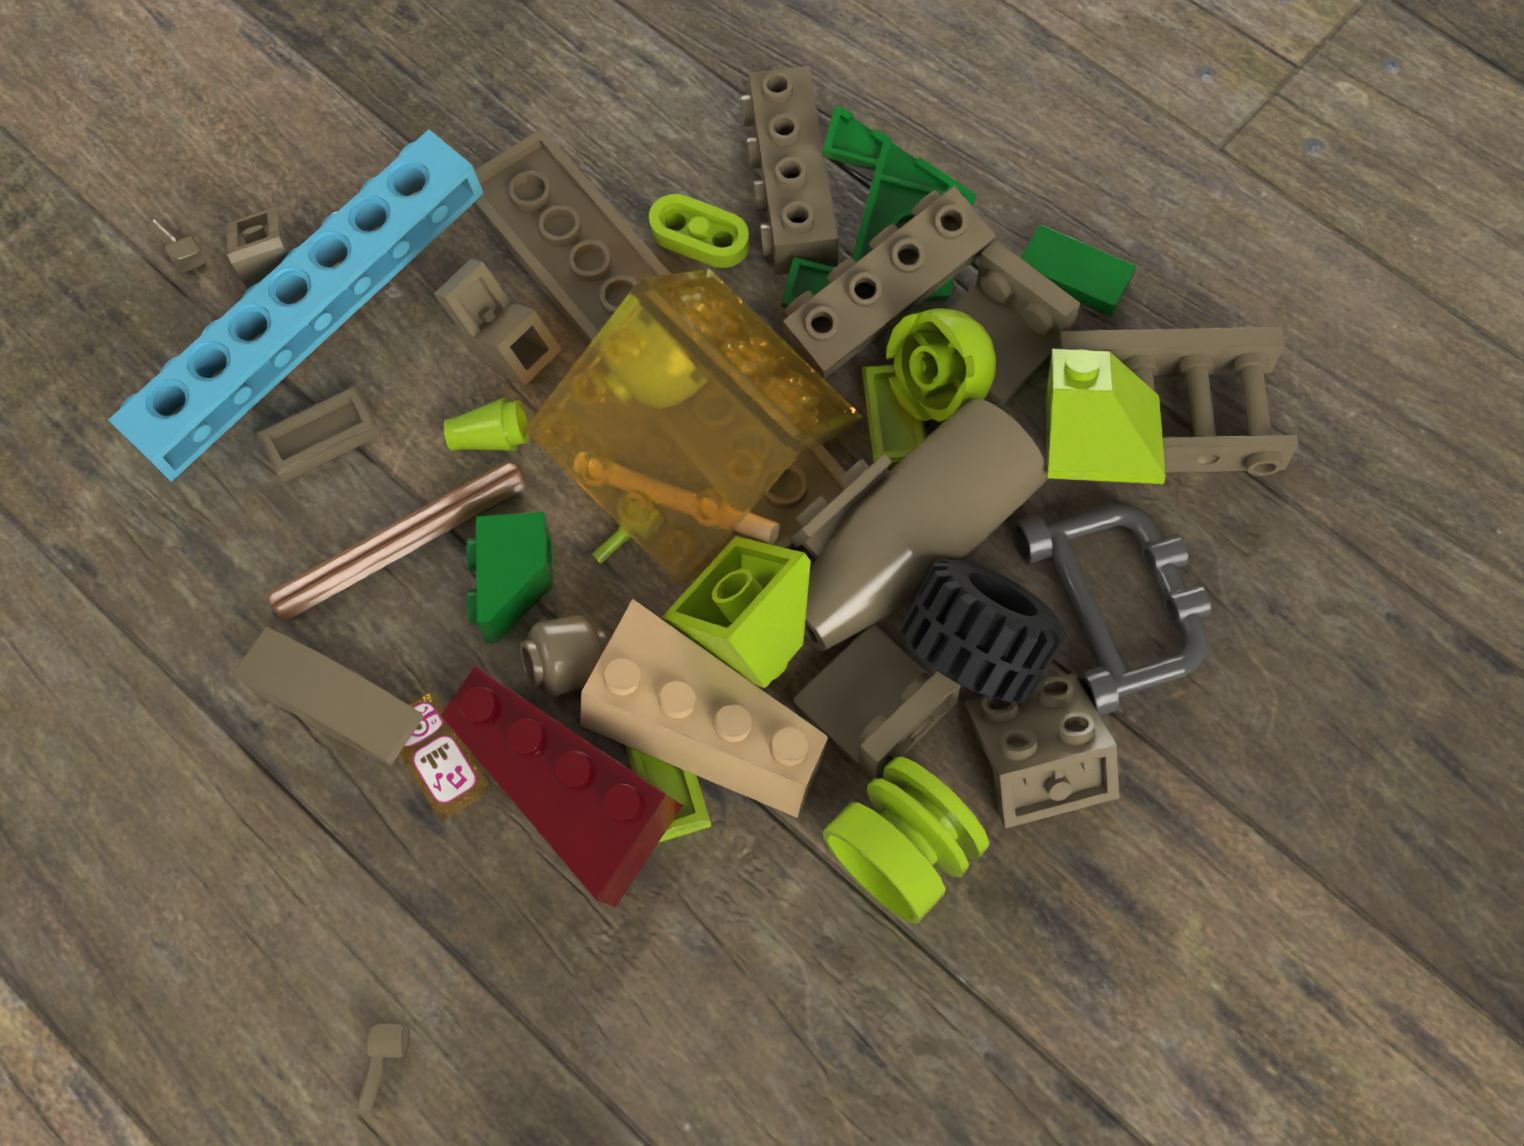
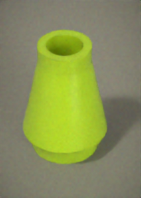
M503 397L458 417L444 420V436L450 451H516L518 445L529 442L528 418L520 400L509 402L506 397Z

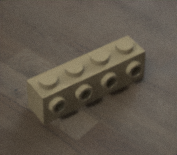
M810 66L749 73V94L740 95L743 125L744 127L753 126L755 135L747 137L750 169L760 168L761 179L753 180L756 212L766 211L768 223L759 224L763 256L773 255L775 275L789 274L794 257L836 268L838 266L839 237L825 157H822L823 142Z
M955 185L942 196L936 190L928 194L911 210L915 216L900 229L895 224L886 227L869 243V246L873 249L857 263L852 257L846 259L827 276L830 282L829 285L815 296L810 291L804 292L786 307L784 312L788 317L783 320L782 333L822 382L981 257V253L994 241L996 235Z

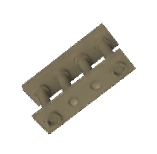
M1282 327L1060 331L1056 349L1110 351L1153 391H1155L1154 376L1181 375L1186 378L1193 437L1163 438L1165 473L1248 471V473L1255 476L1271 475L1286 469L1299 445L1297 435H1272L1264 374L1273 372L1285 346ZM1210 374H1236L1242 378L1249 436L1216 437L1209 381Z

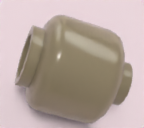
M579 614L536 623L529 631L528 640L522 641L520 645L522 666L530 686H539L549 696H560L583 690L609 642L603 629L595 630L590 621Z

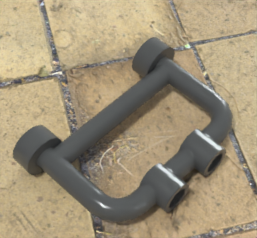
M1123 503L1106 505L1046 524L1038 514L1014 521L1013 534L1021 558L1026 564L1050 557L1053 559L1099 666L1080 672L1077 679L1082 684L1100 716L1117 711L1119 709V697L1183 678L1197 670L1205 659L1208 646L1205 627L1201 619L1211 615V603L1205 588L1201 584L1186 587L1178 569L1187 566L1188 554L1185 544L1179 535L1174 534L1163 538L1158 526L1150 515L1138 507ZM1116 526L1127 527L1138 537L1142 546L1141 555L1145 568L1151 576L1156 577L1164 594L1166 614L1170 622L1175 627H1179L1184 639V648L1179 654L1130 670L1125 669L1069 541Z

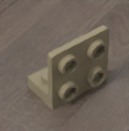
M996 239L981 253L976 283L949 309L961 311L971 316L984 327L992 340L996 355V376L987 394L989 398L999 405L1005 404L1051 358L1052 349L1057 347L1060 331H1073L1080 302Z
M871 625L794 697L793 703L794 707L818 730L827 735L828 739L873 780L881 778L884 767L894 757H903L957 704L961 685L938 671L931 676L876 625Z
M1070 673L1040 681L1030 698L1024 702H1009L987 696L973 698L965 702L966 715L993 768L997 812L1005 829L1120 798L1117 744L1075 674Z

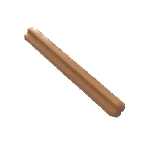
M512 461L501 463L270 591L268 599L272 608L282 621L292 619L523 490L525 482L521 472Z

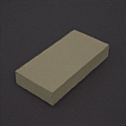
M356 385L256 432L282 484L382 435Z

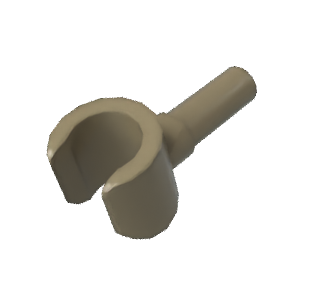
M153 219L148 223V229L164 245L180 274L206 264L192 235L177 241L175 236H172L158 220Z
M380 1023L368 1032L367 1054L370 1059L367 1067L369 1068L356 1109L372 1112L383 1072L385 1071L386 1058L406 1057L409 1047V1026L407 1024Z

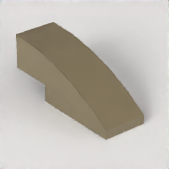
M267 626L232 673L256 696L297 715L308 726L389 766L393 764L424 717L418 710L357 673Z

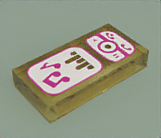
M430 691L408 704L418 710L424 717L401 750L400 755L437 817L442 822L493 790L465 744L441 717L444 710L433 692Z

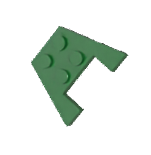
M835 105L822 157L870 169L875 172L852 255L856 263L873 250L869 243L875 236L891 224H895L898 229L915 217L911 210L916 204L935 190L942 196L955 185L972 207L974 206L976 193L920 157L916 159L891 143L892 139L877 129L871 130L854 119L853 113L841 106ZM794 257L781 307L786 308L806 291H810L815 296L830 284L827 276L835 268ZM954 278L924 302L948 300Z

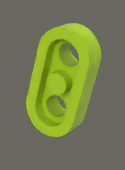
M670 194L661 197L652 205L649 211L652 238L658 245L716 268L733 267L742 262L748 254V227L742 218L733 213L681 194ZM674 225L683 226V228L678 231L669 229L671 226ZM720 243H728L731 245L724 248L716 247V245Z

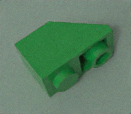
M545 512L476 516V537L467 538L466 545L469 571L476 572V590H468L467 613L470 625H478L486 644L498 643L553 587L552 535Z

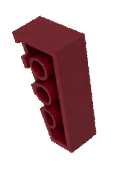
M474 666L441 714V717L597 901L616 907L683 805Z

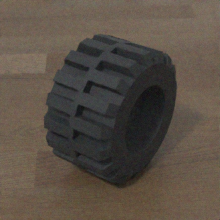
M939 559L933 564L900 625V630L908 644L926 663L939 673L971 691L1009 702H1024L1030 698L1067 637L1064 626L1052 610L1027 589L991 569L968 561L955 559Z

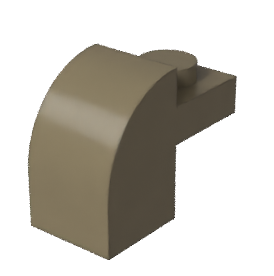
M471 258L433 294L457 327L453 332L475 357L505 379L526 386L562 350L536 311L512 303L483 261Z

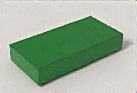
M1042 224L1038 226L1021 256L1022 260L1078 302L1110 316L1113 315L1136 270V265Z

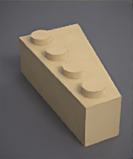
M634 599L631 600L581 692L580 726L796 818L818 773L828 736Z

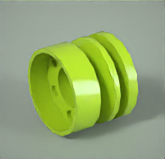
M894 757L884 767L883 776L885 780L875 778L867 785V794L876 811L859 802H850L823 830V839L845 870L872 897L906 922L918 924L944 896L946 891L942 879L935 868L950 876L962 877L969 866L967 859L977 860L988 849L990 842L985 829L972 811L947 785L918 763L905 757Z

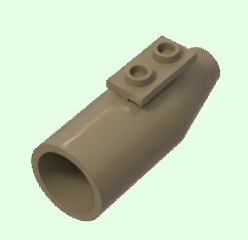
M978 398L969 399L891 471L887 467L892 461L885 454L870 466L861 458L836 481L844 489L829 503L822 495L819 496L795 518L802 525V528L789 540L796 548L802 544L816 559L810 567L804 639L820 651H825L911 604L937 560L955 559L963 561L1046 482L1047 466L1039 448L1022 426L1009 414L988 401Z

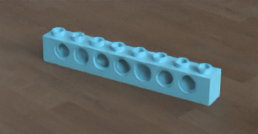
M428 129L415 142L406 145L399 156L378 176L369 179L362 186L360 192L338 212L329 215L321 227L303 244L289 251L283 258L282 263L261 282L248 288L242 299L220 319L211 322L204 329L202 335L179 356L170 359L163 366L161 372L143 389L128 397L122 403L120 409L108 421L172 482L484 194L472 164ZM381 226L379 229L372 231L374 228ZM343 261L338 266L333 267L336 263ZM304 296V298L299 302L293 303L298 298ZM265 332L260 338L253 340L257 335ZM221 369H224L221 374H219L216 377H213L216 372H218ZM183 406L178 413L172 415L177 408Z

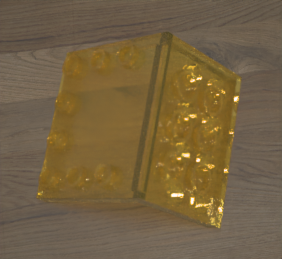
M710 269L640 278L528 423L524 431L682 586L691 581L801 452L850 433L863 416Z

